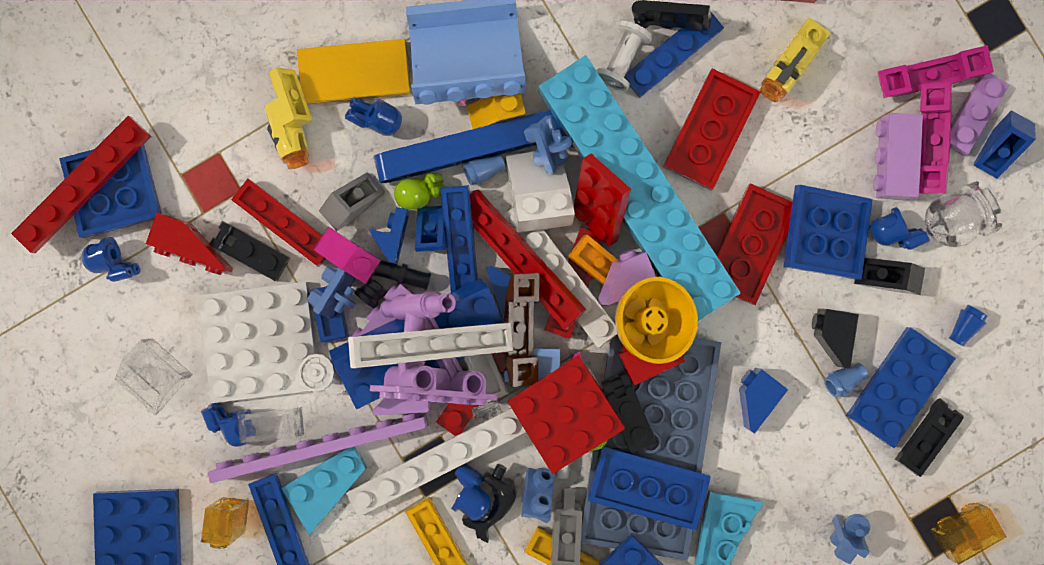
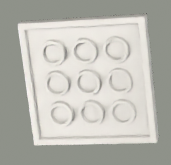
M308 282L198 295L210 404L308 392L298 380L299 365L303 359L309 355L317 354L311 304L307 301L310 295Z

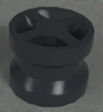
M370 277L366 284L364 283L361 288H357L354 291V294L374 309L379 305V299L384 297L388 290Z

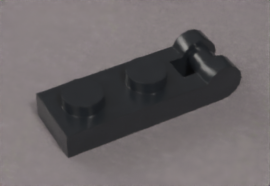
M638 0L632 5L634 23L645 29L651 25L661 26L666 29L675 27L687 28L691 31L710 30V5Z
M222 221L218 227L220 229L216 238H212L209 245L273 281H278L290 257L233 225ZM230 235L236 237L232 247L226 244Z
M624 371L613 380L609 381V379L601 381V385L608 401L625 426V429L621 432L632 454L657 443L635 393L629 375ZM624 387L626 394L616 398L614 391Z
M941 398L937 399L931 405L929 413L896 456L895 460L916 476L921 477L960 425L964 415L957 410L948 408V403ZM941 416L946 419L944 425L938 422Z

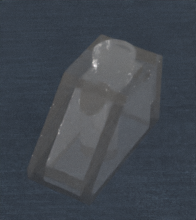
M302 407L238 415L240 443L288 439L304 435Z

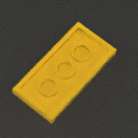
M405 39L297 49L300 86L307 104L348 101L353 97L368 99L411 94Z

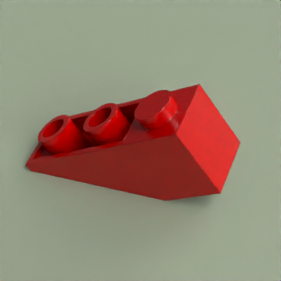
M156 213L145 243L155 247L153 252L170 257L171 253L181 256L180 262L196 266L197 262L206 265L205 270L214 274L221 275L222 271L232 272L233 268L215 248L209 245V242L192 224L168 215Z

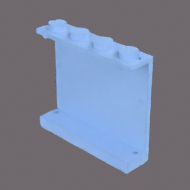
M463 0L406 7L410 29L413 72L411 89L415 105H429L444 101L457 102L462 99H484L490 96L526 93L516 0Z

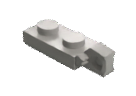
M562 489L561 502H555L550 565H580L582 511L580 504L575 503V489Z

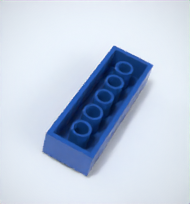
M481 279L449 293L454 296L456 301L454 310L450 313L441 312L438 316L434 317L439 329L504 323L489 287ZM395 319L361 336L404 332L405 320ZM348 342L329 351L332 363L356 410L379 399L380 392L370 391V385L384 386L386 371L392 366H398V364L351 368ZM465 356L455 357V358H456L457 360H459V359H461V358H463V357H465ZM436 359L425 361L424 366L440 368Z

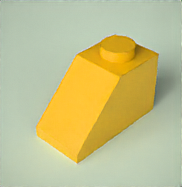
M521 93L516 95L490 96L467 106L472 129L526 116Z

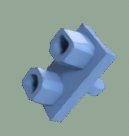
M553 115L545 116L538 123L531 124L524 130L526 140L530 143L536 142L538 147L533 152L535 166H543L547 174H554L556 168L567 161L568 154L566 149L572 145L571 137L561 136L560 130H557Z
M326 267L321 279L329 283L324 292L315 288L308 296L307 301L314 307L313 311L315 313L332 319L336 312L341 314L346 305L351 308L355 307L356 303L350 298L355 291L351 287L356 278L340 268Z
M528 468L526 470L524 494L521 500L523 503L521 517L536 518L545 523L551 520L554 474L552 475L550 470L539 468L538 470Z
M836 514L832 520L835 531L830 536L831 542L837 547L834 550L835 556L848 564L852 563L857 554L866 558L870 552L864 538L870 531L868 519L864 515L853 514L844 522L841 516Z

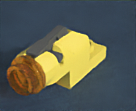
M809 17L761 82L762 87L759 89L761 94L772 102H778L779 99H783L817 55L820 47L831 33Z
M275 68L269 72L277 99L265 106L269 121L267 131L283 163L287 164L288 169H297L309 163V152L301 126L312 121V117L296 71Z

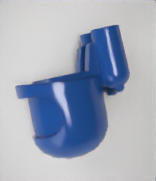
M353 97L349 104L351 109L345 114L346 120L361 128H369L383 136L395 134L402 123L400 111L381 99L370 105Z
M897 207L892 208L890 214L876 218L871 223L872 237L878 244L883 246L893 245L898 242L900 247L912 250L930 241L928 234L922 228H907Z
M113 237L104 238L97 244H90L82 252L81 258L84 267L93 273L108 272L106 279L112 282L132 278L134 275L140 274V267L137 263L131 264L130 262L121 261V252Z
M212 403L207 408L201 410L208 430L213 433L221 431L229 445L234 447L243 446L254 438L256 430L249 418L251 414L250 409L228 414L219 403Z
M465 463L463 466H459L455 472L464 488L451 509L455 512L460 510L470 520L477 521L485 517L489 512L491 499L484 490L477 486L482 485L484 482L482 474Z

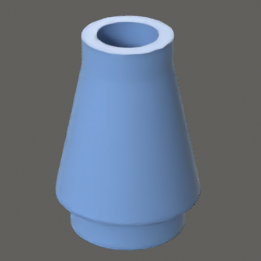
M498 154L492 157L469 160L468 164L463 166V170L471 186L475 184L480 186L498 172L505 170V164L501 155Z
M857 363L851 366L850 369L843 368L828 373V377L824 379V384L832 396L844 397L860 381L866 378L868 373L861 363Z

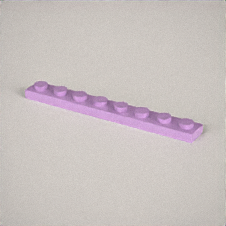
M409 413L403 415V420L392 423L390 418L376 422V427L366 429L365 425L349 429L350 434L339 436L338 432L322 436L323 441L313 443L312 439H307L295 443L296 448L286 450L285 446L270 449L269 455L260 457L259 452L242 457V462L233 464L232 459L216 463V468L208 472L209 481L214 483L424 429L428 426L426 414L419 416L418 413Z

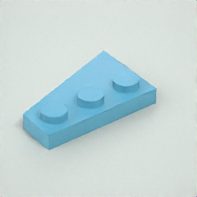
M355 446L344 449L281 488L309 535L367 468Z
M708 490L694 565H730L738 551V545L745 533H748L757 511H760L764 502Z

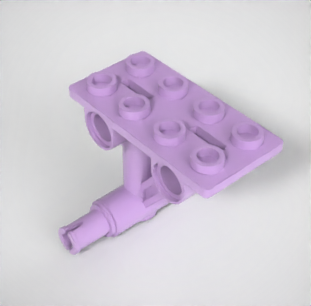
M433 291L422 294H404L396 296L393 300L383 301L380 311L384 317L394 316L396 319L405 320L404 332L439 329L434 317L438 316L441 312H452L456 301L452 294L447 295V293L439 295ZM455 357L436 359L440 368L424 366L425 361L398 363V366H392L386 371L384 386L370 385V391L380 392L379 398L486 406L487 400L497 401V395L486 394V379L484 375L478 371H463Z

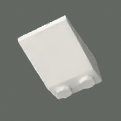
M534 151L505 155L517 232L572 226L575 213L563 163L556 168L554 174H547L545 167L535 166L533 160Z

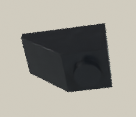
M865 258L862 280H855L854 284L893 292L921 295L925 268L909 262Z
M818 309L812 318L814 337L835 366L850 369L859 314L831 309Z

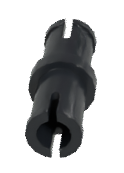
M381 260L374 271V276L397 281L398 285H403L404 283L427 290L431 273L408 268V265L404 263L401 266Z

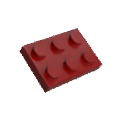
M589 154L582 160L573 205L574 213L580 222L588 226L598 239L603 240L610 247L618 240L631 188L593 154Z

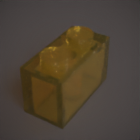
M222 497L206 507L201 542L210 543L212 548L224 549L241 537L246 531L249 500Z
M978 502L965 505L960 513L953 517L948 516L938 521V525L931 529L946 557L958 565L1007 537L992 510Z

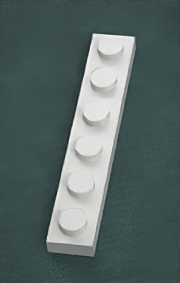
M512 208L502 216L517 231L514 208ZM544 230L518 233L587 309L577 321L599 349L618 335L614 322Z
M511 323L348 337L351 368L513 351Z

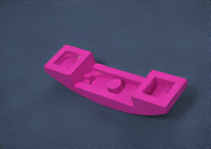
M988 45L913 65H902L880 70L877 73L883 98H890L921 92V84L945 82L954 84L990 74L994 70Z
M952 83L921 84L920 112L923 115L919 194H946L951 144Z

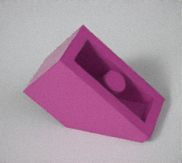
M329 226L313 249L340 269L365 284L381 261L375 255Z

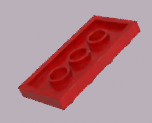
M711 68L663 167L710 191L713 190L761 92Z
M751 183L745 189L716 256L740 291L736 298L751 305H756L788 234L792 202Z

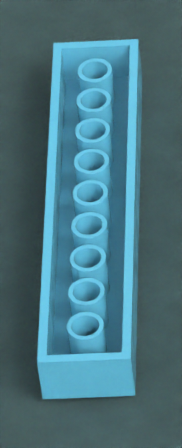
M586 55L539 85L538 93L566 136L571 137L572 145L583 160L584 157L593 154L631 188L623 218L624 225L641 251L647 253L651 266L657 276L677 282L690 294L696 306L698 321L739 295L740 291L588 57Z

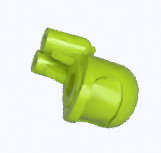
M429 173L425 176V180L412 178L400 181L394 190L396 203L401 208L407 210L425 207L431 197H441V187H447L442 184L444 176L441 173Z

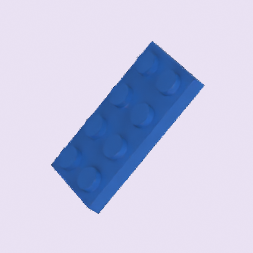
M906 327L846 416L888 446L895 448L956 358L913 328Z
M604 446L600 451L588 501L697 531L711 476Z

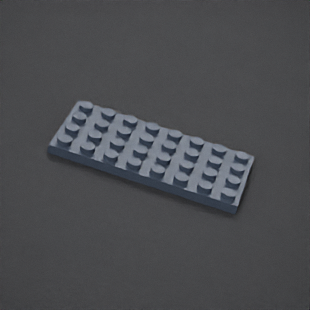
M618 335L609 342L604 380H613L619 377L618 374L625 371L617 354L623 351L621 347L623 344ZM695 338L690 348L682 355L685 362L633 385L657 443L632 454L702 472L722 342ZM624 387L614 391L616 398L626 394ZM622 432L608 439L605 445L631 453ZM601 449L592 451L582 514L581 543L615 549L632 533L653 555L688 560L692 529L588 501Z

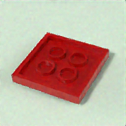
M580 355L507 401L552 475L625 429L624 424Z

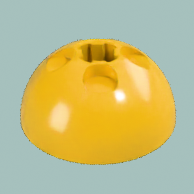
M650 277L635 283L623 294L616 309L615 325L620 341L632 355L649 363L663 364L678 359L690 348L697 333L698 315L694 301L684 287L668 278Z

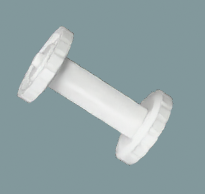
M621 21L617 27L623 36L607 69L598 68L596 70L605 84L624 91L630 85L624 76L640 43L649 44L652 39V34L649 31L629 21Z
M322 354L309 355L299 365L298 380L306 390L312 392L326 391V393L332 395L343 394L347 391L332 360L327 358V356Z

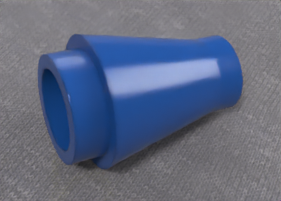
M967 305L964 310L961 309L949 339L964 347L987 324L985 320L988 315Z

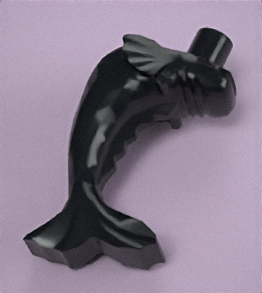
M497 464L493 472L487 471L483 475V481L492 487L495 498L489 517L477 521L470 520L466 515L462 517L463 525L476 530L477 538L486 543L489 542L488 529L509 512L517 495L515 482L503 477L507 468L501 464Z

